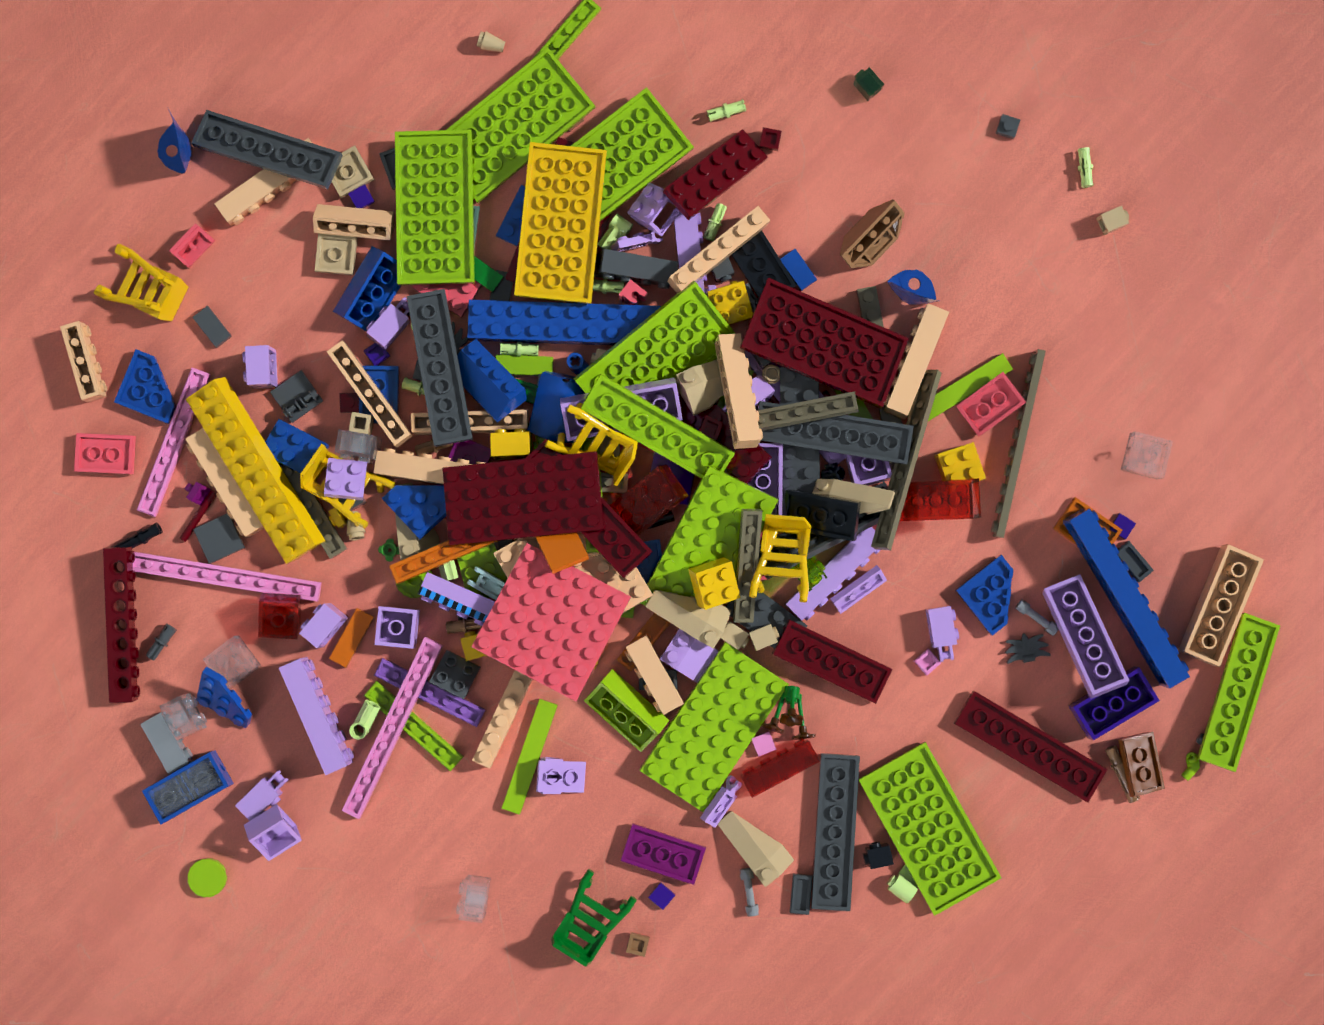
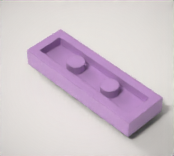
M876 565L830 599L841 614L886 582L887 579L882 570Z

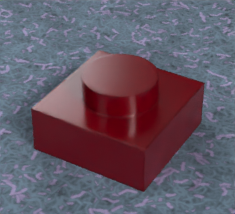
M763 127L759 148L778 151L782 131Z
M339 393L340 413H359L358 394Z
M705 415L699 431L716 441L723 422Z

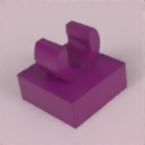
M197 481L194 485L188 482L184 488L189 492L186 498L198 505L203 503L211 490Z

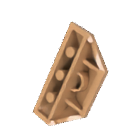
M892 199L871 208L844 236L840 256L850 268L872 266L898 239L902 218H904L905 213L896 201Z

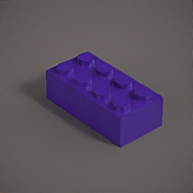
M1133 666L1125 671L1129 678L1127 685L1092 699L1087 694L1068 705L1088 739L1095 740L1160 701L1140 667Z

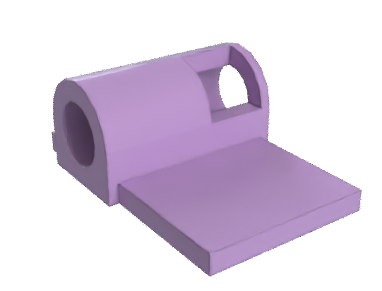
M541 757V760H538L536 792L541 794H561V792L584 793L586 762L563 761V759L555 757Z

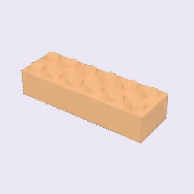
M1229 544L1221 545L1178 648L1179 652L1210 665L1220 667L1264 559Z

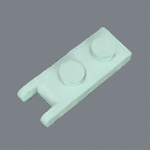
M475 566L474 570L480 573L476 583L468 580L467 584L497 600L506 582Z

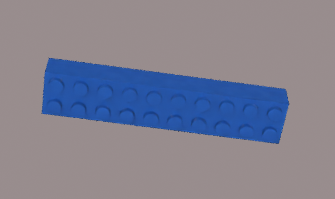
M469 300L467 338L469 341L477 339L478 341L614 346L661 306Z
M1091 509L1077 511L1064 519L1063 523L1075 540L1077 547L1159 685L1170 689L1190 677L1188 666L1184 661H1180L1177 656L1179 654L1178 649L1174 644H1170L1167 639L1169 634L1164 627L1161 628L1158 624L1159 618L1157 614L1149 609L1147 597L1139 592L1138 582L1134 577L1131 578L1127 572L1129 571L1128 565L1124 560H1120L1117 555L1119 550L1115 544H1111L1108 540L1109 534L1107 530L1099 525L1097 513L1094 510L1091 511Z

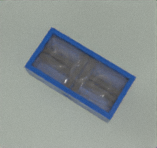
M216 750L142 790L161 825L234 783Z

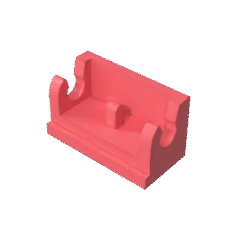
M195 223L169 251L190 268L215 240Z
M631 279L619 293V301L622 303L624 301L628 305H636L633 303H637V298L645 302L648 298L647 292Z

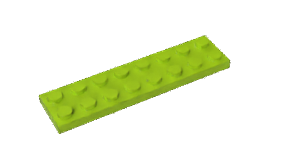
M602 374L599 375L581 406L582 410L700 478L703 477L708 465L724 472L735 454L731 449Z
M1247 613L1241 614L1197 756L1198 760L1236 772L1280 625Z

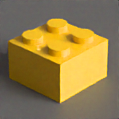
M497 429L495 433H490L491 457L494 460L522 459L532 452V435L526 429H514V432H508L506 429Z
M974 442L934 455L946 492L986 479Z
M722 557L688 569L697 605L702 609L707 610L741 598L732 561Z

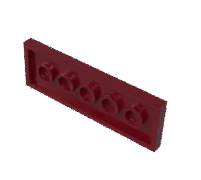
M742 129L663 190V193L687 220H690L766 161L768 156Z
M678 392L683 419L681 421L699 429L705 415L723 422L716 441L735 452L726 468L739 480L748 484L772 456L759 444L755 448L734 449L728 414L715 403L710 409L693 416Z
M790 619L772 653L875 704L893 670Z

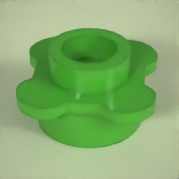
M387 539L386 543L378 548V551L385 556L386 561L391 562L393 557L399 554V547L395 545L393 539Z

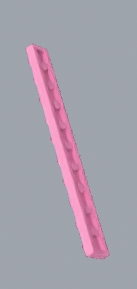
M134 552L133 570L135 572L319 601L322 582Z
M424 637L342 809L343 812L357 819L361 818L443 647L442 644Z

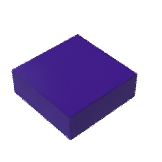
M365 184L348 193L356 208L364 209L375 202Z
M376 343L364 350V353L374 366H378L391 357L387 350H384Z
M1121 513L1117 515L1113 522L1122 529L1119 536L1123 539H1127L1136 524ZM1110 527V530H1112L1115 533L1117 532V530Z
M660 882L648 898L664 910L675 897V893Z

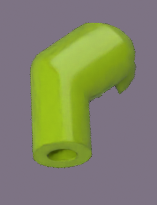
M1189 752L1186 755L1187 769L1181 774L1187 781L1200 769V762L1197 759L1198 755L1194 752Z

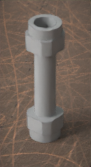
M1022 599L1017 604L1015 609L1022 614H1027L1045 627L1046 632L1052 636L1057 633L1059 629L1056 623L1053 621L1049 622L1030 608L1029 603Z
M751 868L741 869L740 878L744 880L747 906H745L747 916L759 915L758 904H755L751 881L754 878Z

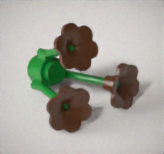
M785 686V692L780 697L775 716L772 717L770 723H762L761 727L780 734L784 732V730L778 727V718L784 700H786V703L790 704V709H788V714H781L780 723L786 724L789 727L799 726V734L793 736L792 740L816 737V734L807 733V727L804 725L800 688L797 686ZM795 704H798L799 715L796 713V709H794Z

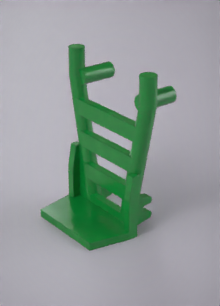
M588 869L581 879L570 911L567 912L551 938L553 947L585 967L591 964L609 932L631 911L637 901L633 896H630L628 901L622 900L620 911L616 914L584 894L585 889L590 888L593 881L594 871ZM580 903H584L610 921L604 925L579 909ZM575 917L598 930L599 933L593 936L573 923ZM569 933H574L588 942V944L583 948L568 938Z

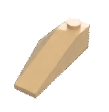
M717 360L691 367L676 374L677 390L693 416L710 409L721 396H724Z
M817 479L812 492L813 494L861 502L860 514L866 513L867 515L890 509L895 492L891 490L837 479Z
M406 483V484H399V485H413V484H412V483ZM395 513L400 561L440 544L439 536L434 528L422 539H419Z
M654 590L653 596L649 598L645 605L646 608L714 649L724 633L731 609L721 604L704 610L697 605L696 598L693 596L688 597L678 595L677 593Z
M729 812L718 823L720 829L765 887L778 878L794 861L793 857L781 843L734 812Z

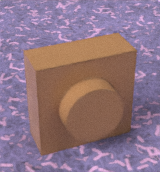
M631 932L626 952L645 957L650 937Z

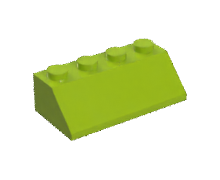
M613 669L584 700L585 703L640 752L650 744L670 721L661 712L658 713L648 700Z

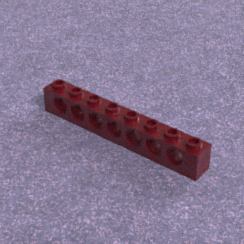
M132 547L103 548L109 703L134 702L140 696L139 685L137 686L139 667L136 663V659L139 656V650L136 647L138 630L135 628L137 610L134 609L136 590L133 587V582L136 579V573L133 570L135 553L132 551ZM118 562L123 564L122 572L117 569ZM119 581L124 584L123 591L118 588ZM120 600L125 604L124 610H121L118 606ZM120 620L126 623L125 629L119 626ZM121 639H124L126 641V648L121 647ZM122 658L127 661L126 668L121 665ZM122 677L127 679V687L122 684Z

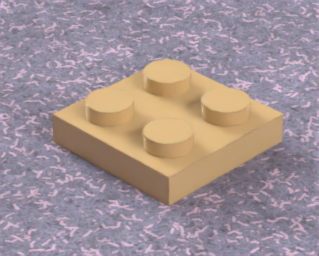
M355 145L342 152L343 157L332 180L341 198L374 180Z
M318 233L315 272L354 275L357 237Z

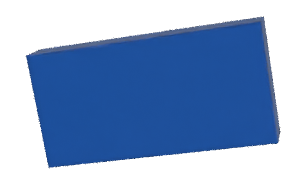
M796 249L780 259L801 291L817 281V278Z

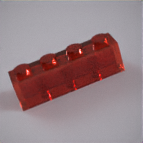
M800 739L793 743L794 747L791 749L783 748L776 753V757L772 759L767 757L759 762V766L755 768L750 766L742 771L743 774L740 776L752 798L820 762L808 739L806 741Z

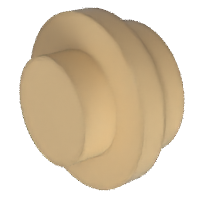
M768 365L762 371V377L768 384H775L780 380V369L776 365Z

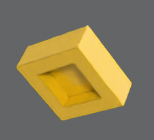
M336 508L329 510L331 515L329 519L334 526L337 525L338 528H343L347 525V521L342 513Z

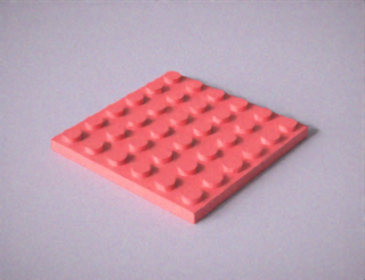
M526 543L471 647L577 702L631 596L573 566L552 574L542 551Z

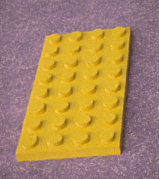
M530 142L514 296L586 304L592 303L607 150Z

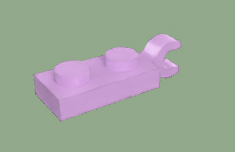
M652 231L644 235V232L633 235L632 238H627V236L617 238L611 249L620 252L644 247L648 244H658L663 238H656L655 233Z
M730 775L726 780V788L721 787L700 818L716 828L737 798L735 793L741 788L742 783Z

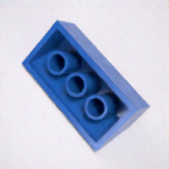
M372 246L333 312L367 332V326L373 320L376 321L380 317V311L385 306L388 307L401 286L397 284V260L384 251Z
M477 339L460 350L457 356L463 388L497 423L527 400L525 388Z

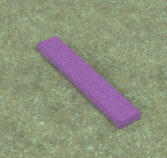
M382 658L374 676L401 688L408 670ZM426 680L418 697L475 727L478 726L486 710L429 683L428 680Z

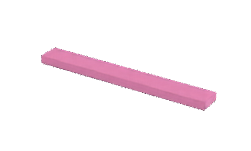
M193 367L191 368L137 507L138 511L154 517L157 516L185 444V438H187L195 418V414L186 398L208 384L211 374Z

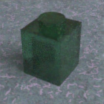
M870 67L865 71L864 69L860 70L855 75L856 79L853 85L867 101L872 99L884 87V83Z

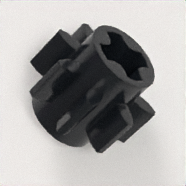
M837 462L824 465L825 469L821 471L822 479L843 480L845 478V471L841 466H838Z

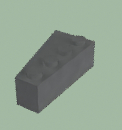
M603 249L596 254L594 277L621 280L627 283L631 279L640 285L651 286L653 284L658 285V288L669 289L671 286L667 281L677 271L678 262Z

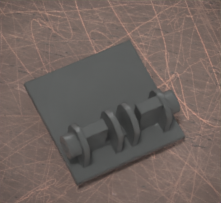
M302 370L270 392L282 408L284 415L292 423L323 402Z
M446 650L429 683L464 700L481 667Z

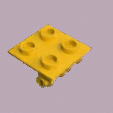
M737 280L732 281L730 285L707 291L709 300L728 324L752 318L753 312L744 280L737 282Z

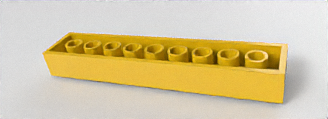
M226 377L213 379L186 398V401L285 563L288 564L299 559L325 542L324 537Z

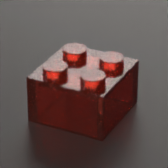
M262 593L259 599L258 637L298 639L301 627V595Z

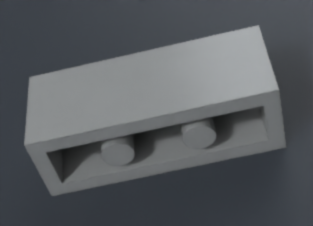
M165 711L153 716L140 725L169 775L192 763L193 754L183 744L182 741L184 739L180 731H176L173 726L174 720L172 716Z

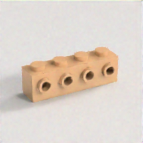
M317 204L313 215L314 233L390 240L394 229V211Z
M80 321L60 326L81 400L91 402L107 397L105 393L107 386L100 375L102 369L95 358L97 354L96 348L90 341L91 331L89 326Z
M647 635L627 645L625 655L630 662L634 661L636 665L634 671L638 678L643 677L646 683L643 687L648 696L653 695L655 699L653 705L657 712L662 711L663 715L683 705L684 702Z

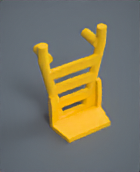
M117 244L115 253L125 259L131 258L133 262L117 295L112 294V290L102 285L96 287L94 295L108 301L133 305L135 308L160 320L172 321L189 287L181 278L150 265L132 249L122 244ZM141 266L143 268V271L136 283V286L131 296L126 297V294ZM150 275H152L154 279L144 299L141 300L139 297ZM162 283L164 288L157 302H152Z
M577 403L576 407L569 404L566 411L574 414L578 420H585L584 427L571 447L564 446L566 437L564 433L558 434L557 443L547 440L545 447L562 454L597 451L605 436H609L612 439L602 455L598 454V464L600 470L613 475L614 485L618 486L635 460L638 441L627 437L624 433L621 434L612 430L582 410L581 406L583 403ZM593 427L597 428L599 431L586 451L579 450ZM618 444H621L624 448L619 456L615 458L613 452Z
M321 444L300 474V487L330 503L353 522L355 526L365 529L368 526V521L362 519L360 513L350 511L356 500L346 499L344 504L338 501L340 498L324 497L326 477L321 485L315 482L324 468H327L328 458L343 459L329 452L325 445ZM366 471L365 487L370 480L376 482L378 493L384 492V486L390 489L394 487L395 482L384 476Z
M766 514L761 543L762 555L751 581L749 597L756 598L757 592L763 593L765 591L760 580L762 575L800 578L801 584L797 586L800 595L799 601L807 602L809 582L806 556L808 555L811 525L805 517ZM778 532L797 534V540L776 537ZM773 547L798 549V555L773 553L771 550ZM767 561L799 563L800 570L765 566Z

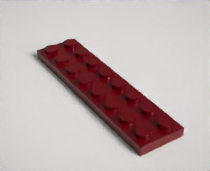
M545 439L525 459L562 454L546 448L545 443L547 439ZM602 498L605 530L581 533L613 568L625 578L653 551Z
M972 691L954 722L955 725L1089 803L1108 770L975 691Z

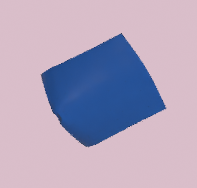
M171 114L173 122L159 140L158 157L169 169L178 173H185L193 148L190 139ZM170 145H174L178 149L174 157L166 154V148Z
M917 269L904 270L888 280L889 286L905 303L917 305L939 301L936 300L931 280ZM910 279H919L921 284L917 290H912L909 287Z
M549 371L542 372L528 427L529 432L552 441H557L559 433H564L566 436L560 398L586 394L573 379L575 376ZM562 379H568L569 382H564ZM567 436L565 437V443H574L575 440L567 441Z

